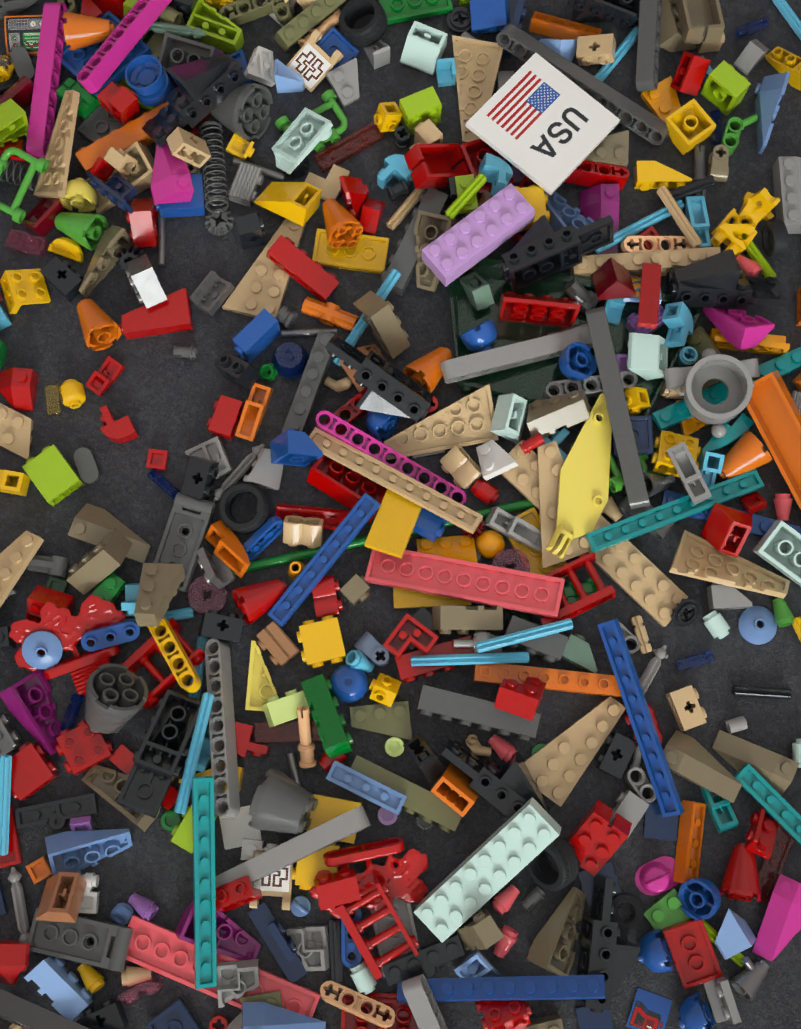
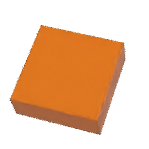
M42 856L25 866L34 885L52 875L51 866L46 856Z

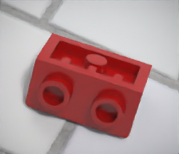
M761 808L757 812H753L750 817L749 823H751V827L745 836V840H747L745 849L768 860L772 855L779 823L764 816L766 809Z
M244 876L216 888V910L228 912L263 898L261 890L252 887L249 876Z

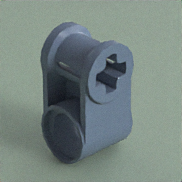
M367 631L353 645L379 667L386 666L390 661L389 652ZM378 653H379L380 655L383 654V653H385V654H384V657H385V660H384V661L381 660V659H380L379 661H377V659H378V658H377V654H378Z

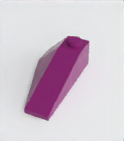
M599 184L579 193L581 215L586 219L590 217L594 221L610 215L613 219L614 233L619 231V184ZM618 244L596 255L618 253Z
M38 669L1 691L0 697L8 710L51 756L57 752L54 745L57 744L56 738L59 737L58 734L63 729L61 722L58 721L56 716V704L52 702L50 692H52L51 686L42 671Z
M194 899L183 912L175 930L178 939L194 944ZM216 910V952L238 960L256 959L261 944L222 911Z

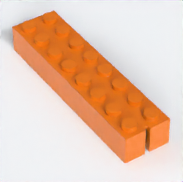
M776 370L753 382L752 396L746 407L801 510V413L781 375Z

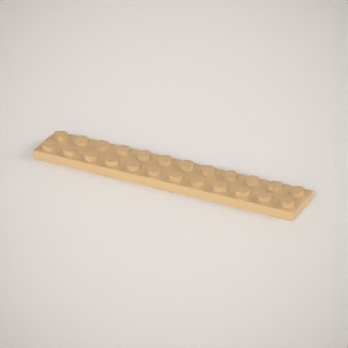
M521 440L508 453L517 461L519 466L501 475L539 510L537 454L533 450L530 451V454H524L519 445L522 443ZM601 515L593 531L611 524ZM628 540L595 553L596 561L594 563L662 627H665L672 620L670 616L673 614L672 609L677 606L676 603H681L682 598H688L682 590Z

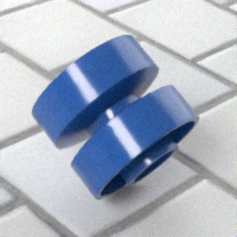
M140 55L127 65L125 79L142 104L158 106L166 101L165 98L172 91V82L156 57Z

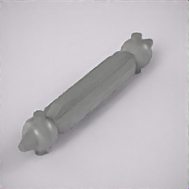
M264 444L252 447V453L244 458L222 483L221 488L214 490V502L220 500L223 492L229 486L237 483L249 470L253 462L256 461L261 449L264 448Z
M666 645L653 650L655 657L649 661L639 679L644 695L661 666V659L668 658Z
M14 866L11 867L8 880L12 883L11 893L18 931L21 933L19 942L27 943L30 926L23 887L19 882L22 874Z

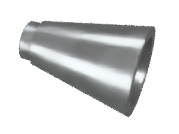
M643 472L649 497L669 488L671 482L675 481V477L672 474L664 477Z
M746 956L742 959L746 969L729 982L739 995L752 1002L768 972L769 966L762 959L752 963L750 958Z

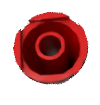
M274 579L235 588L232 590V597L238 611H241L244 615L242 618L245 623L250 625L270 610L288 588L284 581Z
M738 843V846H733L719 889L720 895L723 896V893H726L729 899L751 902V898H756V902H760L761 891L755 853L745 849L746 843Z

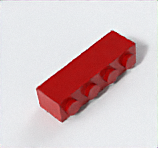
M280 235L267 251L266 257L323 303L326 302L339 285L338 278L334 274L327 273L318 261L311 260L308 253L303 249L299 250L295 247L294 242L288 237L284 238Z
M469 635V636H466V637L459 638V639H457V640H472V639H471V636ZM452 640L434 645L427 655L473 654L474 650L467 647H453ZM420 650L403 654L399 659L395 657L401 681L405 680L406 683L416 681L417 676L424 675L425 678L436 675L435 671L443 669V672L455 669V665L411 666V656L426 655Z

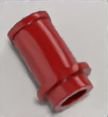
M538 432L526 441L522 440V443L519 445L524 454H530V451L544 444L545 441Z

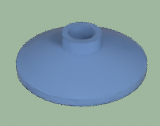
M752 606L741 613L738 619V629L741 636L747 642L761 645L773 639L777 631V623H775L773 613L767 608ZM758 621L762 622V628L757 627Z
M36 631L30 634L22 645L24 660L36 669H48L55 666L60 661L63 653L60 639L48 631ZM40 649L44 650V651H45V654H44V655H40V654L38 653V650H40Z

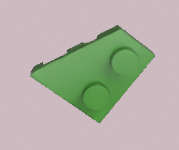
M671 888L644 910V917L654 930L658 928L662 930L663 928L692 919L682 910V903L680 899L678 900V892L675 888Z

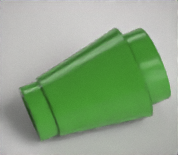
M783 598L772 600L775 623L778 624V627L792 625L794 623V616Z

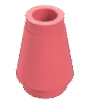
M741 254L736 257L740 269L745 271L746 276L757 277L761 272L762 267L759 266V263Z
M775 494L773 502L777 520L789 521L793 500L791 494Z
M494 734L488 741L501 761L504 760L506 763L517 752L514 745L497 734Z
M510 884L509 887L493 897V901L490 904L500 915H503L505 912L508 913L520 891L513 884Z
M508 925L500 928L504 938L496 942L493 953L500 958H504L518 940V932Z

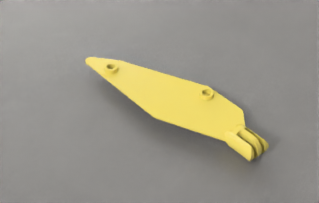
M604 393L600 394L590 412V419L585 421L560 469L556 529L546 547V550H551V553L554 555L558 554L557 557L560 559L564 557L574 538L593 531L608 502L612 426Z

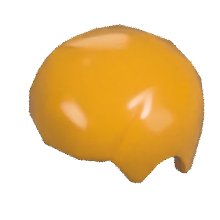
M485 530L482 531L479 537L475 538V548L486 559L497 558L504 551L505 540L497 531Z

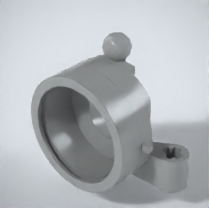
M712 348L705 349L702 352V359L694 366L674 367L663 370L666 390L683 388V392H679V396H683L689 412L698 420L706 424H712L711 433L716 438L725 436L727 429L723 423L735 418L747 406L754 388L753 380L760 379L758 359L753 358L739 361L729 355L717 354ZM718 380L726 386L728 393L723 403L714 405L705 401L702 396V387L707 381Z

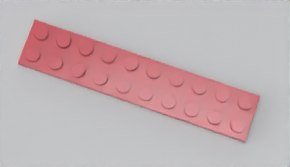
M373 549L364 579L372 584L488 606H501L504 609L557 619L565 583L563 578L405 550L401 559Z
M132 915L128 927L134 929L126 960L196 989L194 944L178 939L175 932L146 919L143 920L137 915ZM216 952L217 962L240 961ZM259 968V987L252 991H246L243 996L281 990L283 1008L309 1017H313L321 997L320 993L292 983ZM218 981L217 987L196 989L218 999ZM235 997L227 1002L242 1009L240 998L236 999Z

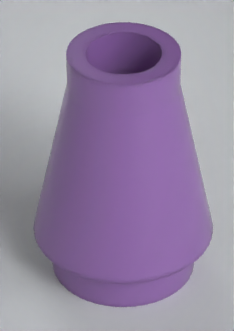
M136 892L128 900V903L133 906L143 920L147 919L150 921L159 910V906L156 905L157 902Z

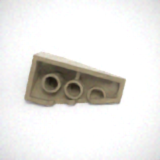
M662 0L660 48H664L669 52L695 49L697 44L684 45L675 0Z
M418 211L414 227V235H416L415 253H417V288L435 292L439 279L422 260V249L457 224L459 220L455 218L450 220L444 215Z
M112 225L103 232L79 288L83 298L87 299L115 267L116 261L119 260L116 254L120 253V249L122 247L126 249L127 245L133 246L129 235L123 227Z
M86 503L75 516L68 532V536L96 547L116 528L132 542L126 558L142 564L146 562L151 549V545L108 511Z
M676 730L663 750L670 771L734 803L742 784L696 739Z
M718 730L711 747L737 771L746 763H749L781 796L792 783L799 765L798 762L722 730Z
M99 765L93 766L81 780L145 832L156 818L118 805L116 802L129 774L119 773L116 770Z
M574 886L534 939L527 957L529 961L559 976L569 975L576 954L573 951L574 941L579 938L577 925L582 920L587 894Z

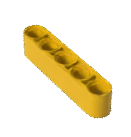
M164 615L158 627H147L180 687L189 693H195L201 687V679ZM166 629L165 634L160 636V632ZM175 645V649L169 653V648ZM184 661L183 667L181 669H177L178 664ZM193 678L192 684L187 686V681Z

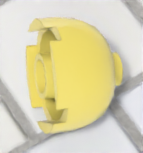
M75 178L67 181L65 199H59V201L68 210L77 208L79 209L78 212H91L95 210L97 205V195L95 188L86 182L85 179Z

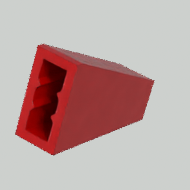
M186 288L167 295L168 300L150 308H146L144 305L121 315L122 322L119 323L121 334H124L127 339L193 330L190 300Z

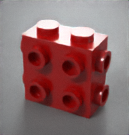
M86 720L77 724L78 727L71 731L68 728L58 734L59 737L56 738L57 744L54 745L59 756L63 754L66 762L63 764L68 774L72 772L74 776L110 758V752L113 751L108 740L104 741L101 735L103 733L92 732Z
M25 743L18 749L19 752L17 754L11 755V794L20 801L28 799L59 776L56 772L58 770L57 766L52 760L49 761L45 756L46 750L37 743Z
M523 1000L475 1001L478 1013L483 1012L485 1017L481 1019L484 1029H524L527 1025L531 1024L529 1016L532 1015L528 1002L524 1003Z

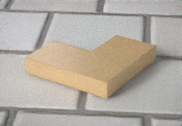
M333 164L326 179L309 172L304 182L322 189L321 199L333 198L337 200L341 193L339 176H350V171Z

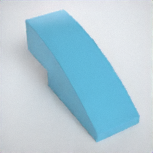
M704 195L688 196L685 198L686 217L702 240L701 245L697 248L711 247L710 223Z

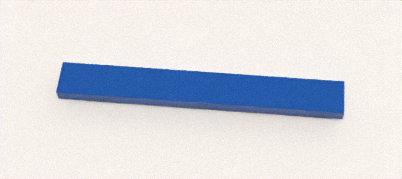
M365 492L267 615L283 627L379 509L381 504Z

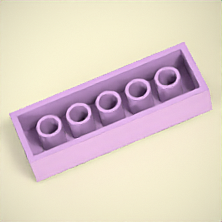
M510 183L423 248L422 260L446 287L534 221L535 209Z

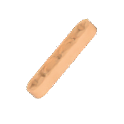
M628 236L621 242V250L624 253L664 250L661 247L662 241L668 242V250L691 249L692 246L685 236ZM647 240L651 243V250L645 249L644 241ZM628 242H630V244H637V243H638V246H634V247H632V248L630 249V246H627V243H628ZM681 242L683 245H685V248H682V246L674 247V245H677Z
M325 981L320 987L322 1000L382 1028H390L395 1022L394 1010L383 1003L334 981ZM332 987L333 993L337 995L339 994V1000L336 1001V995L330 993L329 996H326L325 989L329 990V988ZM345 995H351L354 998V1002L351 1005L343 1004L342 998ZM365 1003L373 1007L372 1012L369 1014L361 1011V1007ZM376 1008H379L378 1013L381 1015L389 1013L390 1019H387L386 1022L382 1021V1016L378 1014L376 1015V1018H374Z

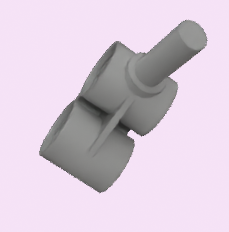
M478 632L473 634L474 638L472 640L453 639V647L472 648L474 653H478L476 649L477 642L499 636L488 632ZM502 647L482 653H502Z
M636 746L632 765L624 772V779L635 795L645 802H653L656 799L653 786L645 776L642 767H640L642 754L639 746ZM634 770L639 774V778L635 782L630 778V774ZM646 787L651 791L650 797L647 799L642 795V791Z

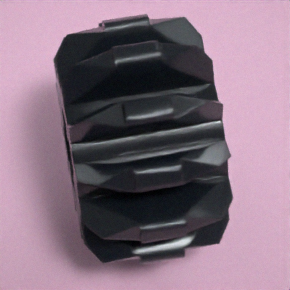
M127 245L126 249L122 247L120 253L116 254V257L119 259L116 261V265H121L119 271L127 270L126 262L131 261L129 258L135 259L142 256L144 250L138 252V246L132 248L131 245Z

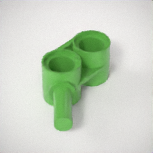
M757 114L744 120L739 117L729 119L720 140V144L725 145L729 149V156L734 153L739 144V137L744 127L758 121Z

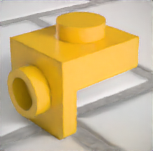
M234 133L225 151L245 161L247 157L251 158L255 148L252 146L255 142H248Z

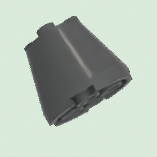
M242 84L234 89L211 114L214 119L242 139L248 141L255 138L259 139L267 130L272 118L269 117L270 105L273 104L272 95L269 89L263 85Z
M104 664L90 674L86 684L85 720L92 732L118 733L142 709L148 697V687L142 676L138 677L127 670V666L120 664Z
M270 768L265 775L267 777L266 781L264 780L261 785H258L249 810V815L252 816V821L248 823L249 827L257 830L300 834L303 830L307 831L311 824L310 812L315 810L318 799H315L312 793L281 771Z

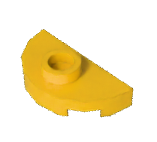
M60 237L49 244L48 251L80 263L84 261L81 247L70 238Z

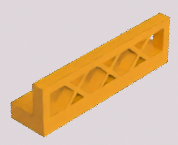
M712 328L710 330L711 340L718 349L781 356L790 349V344L786 343V336L767 334L756 347L738 350L724 338L718 329Z

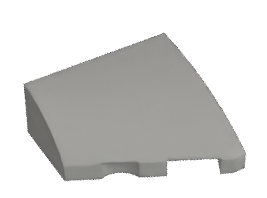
M262 448L257 460L251 465L252 471L249 475L244 476L243 481L261 485L271 490H279L284 465L272 464L271 449Z
M328 925L286 929L287 936L290 935L298 949L296 953L302 958V964L306 971H326L330 968Z
M258 959L217 962L218 1008H223L225 1003L235 997L236 999L242 997L246 991H252L259 987Z

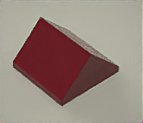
M42 198L25 216L22 223L43 239L55 227V217L60 212L66 211L58 199Z
M611 257L592 274V281L598 301L636 296L629 270Z

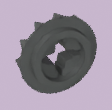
M228 210L219 213L209 211L207 216H205L206 229L213 235H225L233 228L234 218ZM222 216V221L224 222H220L217 225L215 219H219Z

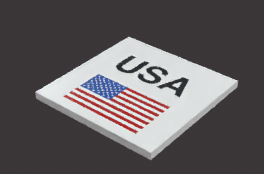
M535 52L466 122L465 126L549 195H552L619 124L620 119Z

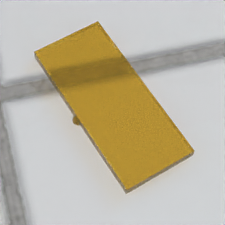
M58 384L45 386L47 415L61 414Z

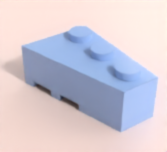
M49 956L24 978L28 982L32 979L40 987L38 992L41 995L46 993L52 1000L51 1005L63 1017L73 1020L93 1002L91 999L92 995L90 991H87L85 987L78 983L77 975L65 967L64 959Z

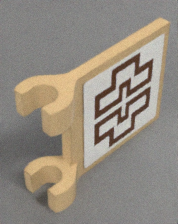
M317 29L313 31L307 42L286 65L304 80L305 88L311 93L326 77V73L330 72L344 57L339 50H336L329 57L316 44L323 37Z
M254 850V851H253V858L256 857V856H258V855H260V854H262V853H264V852H266V851H255V850ZM293 864L252 883L253 888L261 890L262 896L282 897V910L290 911ZM259 899L250 902L249 908L257 909Z

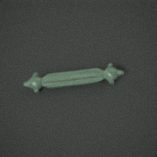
M156 21L147 30V32L150 30L161 34L167 32L188 38L193 36L195 39L206 36V33L198 27L192 29L189 26Z

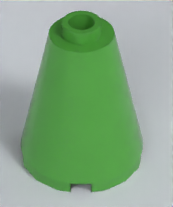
M60 212L54 220L55 226L59 231L91 251L96 250L105 228L108 229L107 219L100 214Z

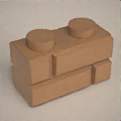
M275 621L271 622L256 635L259 639L257 644L263 651L268 649L272 654L269 658L276 666L280 664L283 667L301 652Z

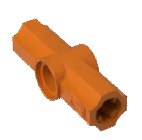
M308 296L304 300L301 309L302 313L319 319L321 323L333 327L335 325L350 332L359 320V316L341 310L334 303H323Z

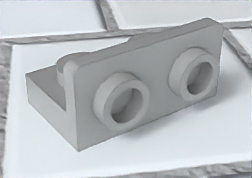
M720 977L703 983L715 1022L721 1023L729 1020L732 1024L740 1023L741 1018L728 979Z

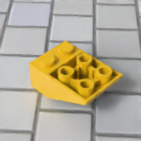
M271 182L254 203L303 227L319 208L323 190L307 182Z

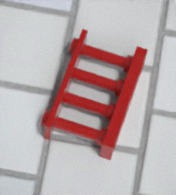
M583 553L578 557L579 559L545 574L546 576L557 578L568 575L579 596V601L571 604L563 592L558 619L543 616L540 619L542 625L568 618L572 619L616 598V591L613 586H604L593 565V562L596 561L595 553ZM584 566L597 588L596 592L591 595L586 594L575 573L576 570Z
M171 618L169 623L185 652L188 654L193 667L200 665L204 661L205 652L201 648L194 650L179 634L183 627L175 619ZM166 629L160 632V636L165 634ZM153 636L122 664L127 666V670L136 674L139 668L144 666L158 681L159 685L152 692L148 690V697L143 706L147 709L155 707L161 697L165 695L167 689L170 690L178 683L173 673L165 678L150 661L151 657L158 652L164 658ZM184 662L181 665L178 664L177 669H181L184 665Z
M378 877L374 879L377 888L362 896L361 900L335 906L375 980L383 976L381 968L384 967V964L409 949H412L414 955L418 956L417 947L420 946L415 935L410 936L387 894L390 891L384 881L380 883ZM380 895L382 896L387 906L360 922L358 920L354 921L351 916L354 914L353 911ZM390 913L393 915L397 922L395 925L371 939H364L362 935L363 929ZM402 931L407 940L406 942L380 957H374L372 953L374 946Z

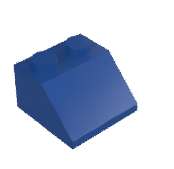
M295 428L286 429L285 432L270 441L272 464L307 467L323 457V452L305 432L297 431Z

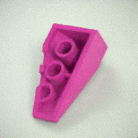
M167 142L162 147L156 144L150 186L154 204L191 202L194 189L187 163L171 154Z
M700 307L724 338L738 350L756 347L775 326L774 323L759 315H755V317L746 315L747 311Z
M782 874L779 875L752 950L753 953L771 962L801 930V883Z

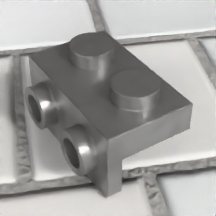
M211 270L192 293L190 300L198 309L213 316L235 287L232 283L220 278L215 271Z
M203 547L196 551L199 557L197 561L201 568L204 569L205 573L203 575L209 584L212 583L218 589H222L235 580L233 571L215 554L211 555Z
M0 712V756L8 755L22 746L19 742L21 740L16 730H12L9 725L11 723L6 713Z

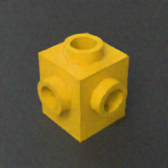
M396 102L379 103L374 115V123L380 132H392L398 128L402 113Z
M629 387L624 389L631 416L641 413V410L651 407L646 388Z
M380 673L377 680L373 678L369 690H372L369 698L391 708L402 682Z

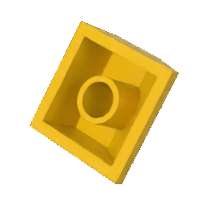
M694 98L665 118L672 143L682 155H685L695 146L709 138L717 126Z

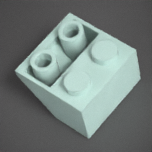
M414 21L407 35L400 62L433 75L436 69V60L441 59L447 46L448 34Z
M629 333L627 369L645 380L664 378L663 370L667 369L668 348L664 344L665 339L659 335Z
M514 393L499 395L490 431L518 444L521 440L528 412L527 400Z

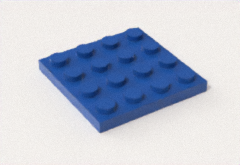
M110 11L100 17L110 20L111 24L115 25V28L121 22ZM140 39L103 86L93 95L97 98V95L110 82L118 83L125 77L127 65L140 55H151V49ZM104 42L74 51L68 50L70 45H67L63 48L61 64L77 78L78 73Z

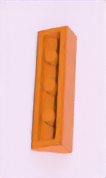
M534 11L529 27L530 32L555 39H577L578 36L600 35L602 29L537 11Z
M682 800L681 802L684 812L680 814L673 881L684 883L699 875L706 803Z

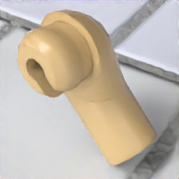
M327 377L324 382L325 386L339 393L348 390L353 384L349 377H344L338 381Z
M470 734L466 738V745L471 753L478 756L491 757L492 747L481 746L477 736L474 734Z

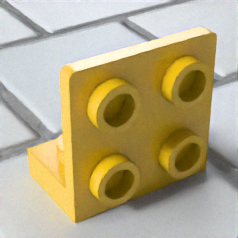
M40 268L4 271L0 279V285L9 314H17L22 305L50 303V295Z

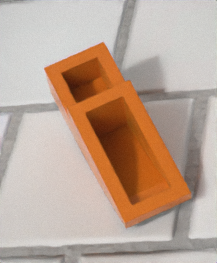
M258 383L252 386L235 436L254 441L273 392L272 388Z
M222 520L211 524L205 539L215 547L213 553L235 574L242 578L250 565L248 555L237 536Z

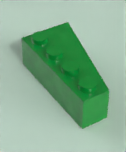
M320 674L300 682L308 705L311 707L312 717L316 726H318L317 731L322 740L323 748L329 759L331 760L352 751L350 744L354 742L350 732L346 733L343 726L347 724L343 714H338L337 708L340 706L336 696L332 697L330 690H332L330 679H325L324 675Z

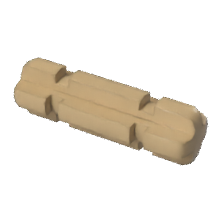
M642 616L632 617L631 623L632 626H635L634 632L640 641L641 653L651 652L652 647L650 643L648 644L649 638L645 625H642L644 623Z

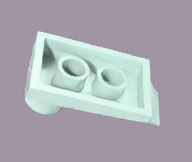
M305 107L271 148L275 155L276 167L290 175L320 141H325L331 136V127L333 126L331 121Z

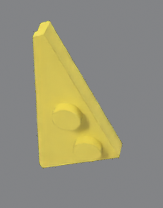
M251 641L245 710L264 711L262 705L268 703L267 699L276 696L277 692L257 642Z

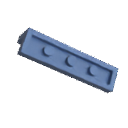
M334 760L326 777L327 780L396 815H400L407 796Z

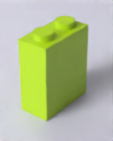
M54 444L42 449L38 456L29 458L25 465L22 466L51 506L56 505L84 485L72 466Z

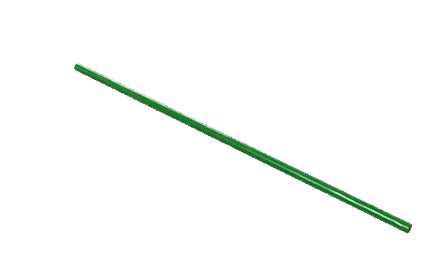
M653 470L647 471V473L655 474L664 477L668 476L666 474L653 472ZM523 499L492 507H499L509 513L535 506L528 499ZM492 507L475 510V512L483 515V518H487ZM447 522L444 527L452 526L454 524H452L451 522ZM368 535L354 538L346 550L365 546ZM322 546L252 561L246 573L312 558Z

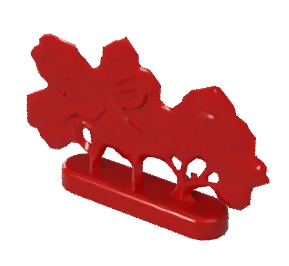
M91 594L81 604L78 616H72L69 609L64 607L57 608L54 603L47 601L40 610V623L28 619L12 623L11 631L9 632L10 638L16 643L23 645V642L30 634L36 631H48L60 639L63 651H72L74 656L59 661L55 666L43 670V674L48 680L119 653L121 651L119 645H114L79 654L76 644L82 639L85 632L97 627L122 622L127 616L124 615L123 611L116 610L114 603L102 600L100 597ZM108 634V635H107V636H109V637H111V638H114V636H113L112 634ZM21 646L14 655L18 668L36 671V668L31 667L24 660ZM40 649L38 653L44 655L45 651Z
M394 837L328 851L323 855L326 866H342L341 869L349 868L351 863L366 861V870L356 874L361 897L377 888L374 881L377 877L380 883L384 881L390 891L387 895L392 904L396 897L404 900L406 903L420 902L428 891L424 881L418 879L419 875L428 868L427 854H421L413 848L408 850L400 859L393 856V854L404 850L403 838ZM387 856L386 863L383 866L371 863V859ZM393 862L398 864L397 868H394ZM327 870L318 871V873L315 876V879L318 878L319 875H331L332 873ZM314 885L309 892L313 898L318 899ZM381 895L364 905L369 910H375L376 912L387 906ZM335 907L324 909L329 911L334 917L340 918Z

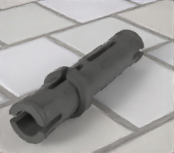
M699 145L693 148V182L706 177L705 146L701 145V150H699ZM706 189L695 193V196L704 195L706 199Z

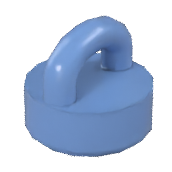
M296 896L291 902V912L297 917L306 916L311 909L310 900L306 896Z
M118 903L114 906L110 916L116 923L126 925L130 921L134 909L127 903Z

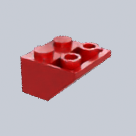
M714 503L701 531V536L719 552L738 557L752 529V515Z
M37 585L27 598L26 619L40 623V610L47 601L54 603L57 608L64 607L69 609L72 615L75 596Z

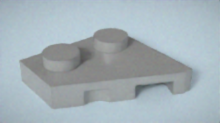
M356 58L326 73V78L343 108L359 100Z
M218 436L185 451L189 457L199 456L218 462L219 472L215 479L233 472Z

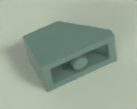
M476 271L459 278L470 303L477 310H484L489 305L494 304L489 283Z
M577 633L574 635L570 634L561 658L588 673H596L597 667L590 645L585 642L586 638Z

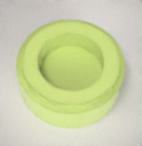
M398 737L389 738L385 743L386 753L392 757L400 756L404 751V742Z

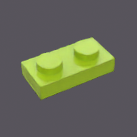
M474 174L455 176L457 198L474 180ZM476 194L459 214L471 213L478 208Z

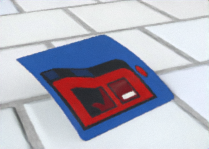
M637 988L626 1026L632 1029H665L672 1000Z

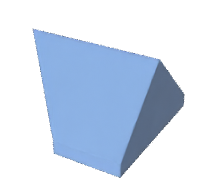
M577 39L539 40V42L572 62L577 50Z
M276 59L274 61V76L277 93L303 92L305 90L304 80Z
M729 908L719 933L714 940L725 960L752 947L756 941V937L747 922Z
M477 948L454 969L460 978L503 977Z

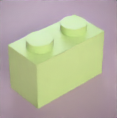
M294 689L285 692L286 697L279 699L278 695L267 699L268 703L263 704L262 707L269 728L298 718L296 708L303 706L304 710L305 706H308L304 691L297 692Z

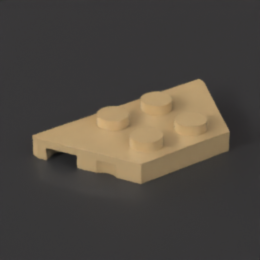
M1 403L0 446L28 460L31 458L30 444H32L31 432L34 421Z

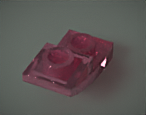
M10 229L5 246L22 253L44 257L49 240L46 237L29 235L26 231Z
M163 978L147 980L131 986L118 996L117 1001H124V1004H133L142 997V991L147 995L156 994L163 987Z

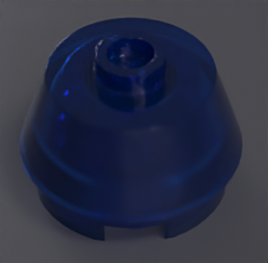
M285 342L279 345L272 355V363L278 374L288 378L300 376L304 372L309 359L306 349L295 342Z

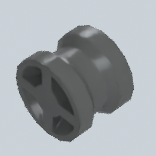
M285 305L276 315L278 323L284 324V327L287 329L292 327L298 317V313L295 311L291 312L289 307Z

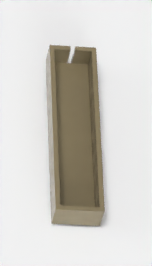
M675 0L684 45L700 44L701 41H704V43L721 41L725 24L719 0Z

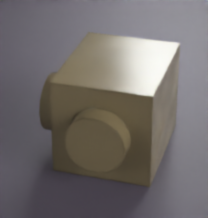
M355 574L340 589V593L353 606L359 601L363 602L370 595V587L368 586L370 583L364 580L365 577L363 575L359 577Z

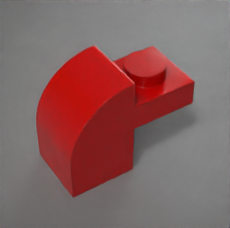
M107 405L99 408L102 413L99 417L104 425L100 429L109 440L116 443H126L139 437L128 415L115 421Z
M235 722L238 755L247 758L249 750L252 751L251 755L263 757V754L269 753L270 746L251 742L255 726Z

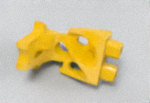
M765 187L757 193L747 192L744 195V202L739 213L737 214L736 209L733 208L711 232L712 238L710 243L714 247L722 244L726 248L724 251L731 249L735 257H737L747 248L758 233L755 230L757 224L761 220L768 221L774 217L771 210L781 199L771 196ZM742 220L749 222V224H742ZM745 234L746 239H742L741 235Z

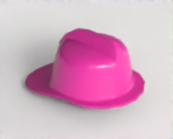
M662 856L640 866L635 874V883L638 889L645 895L654 896L676 886L679 882L673 881L675 859L669 856Z

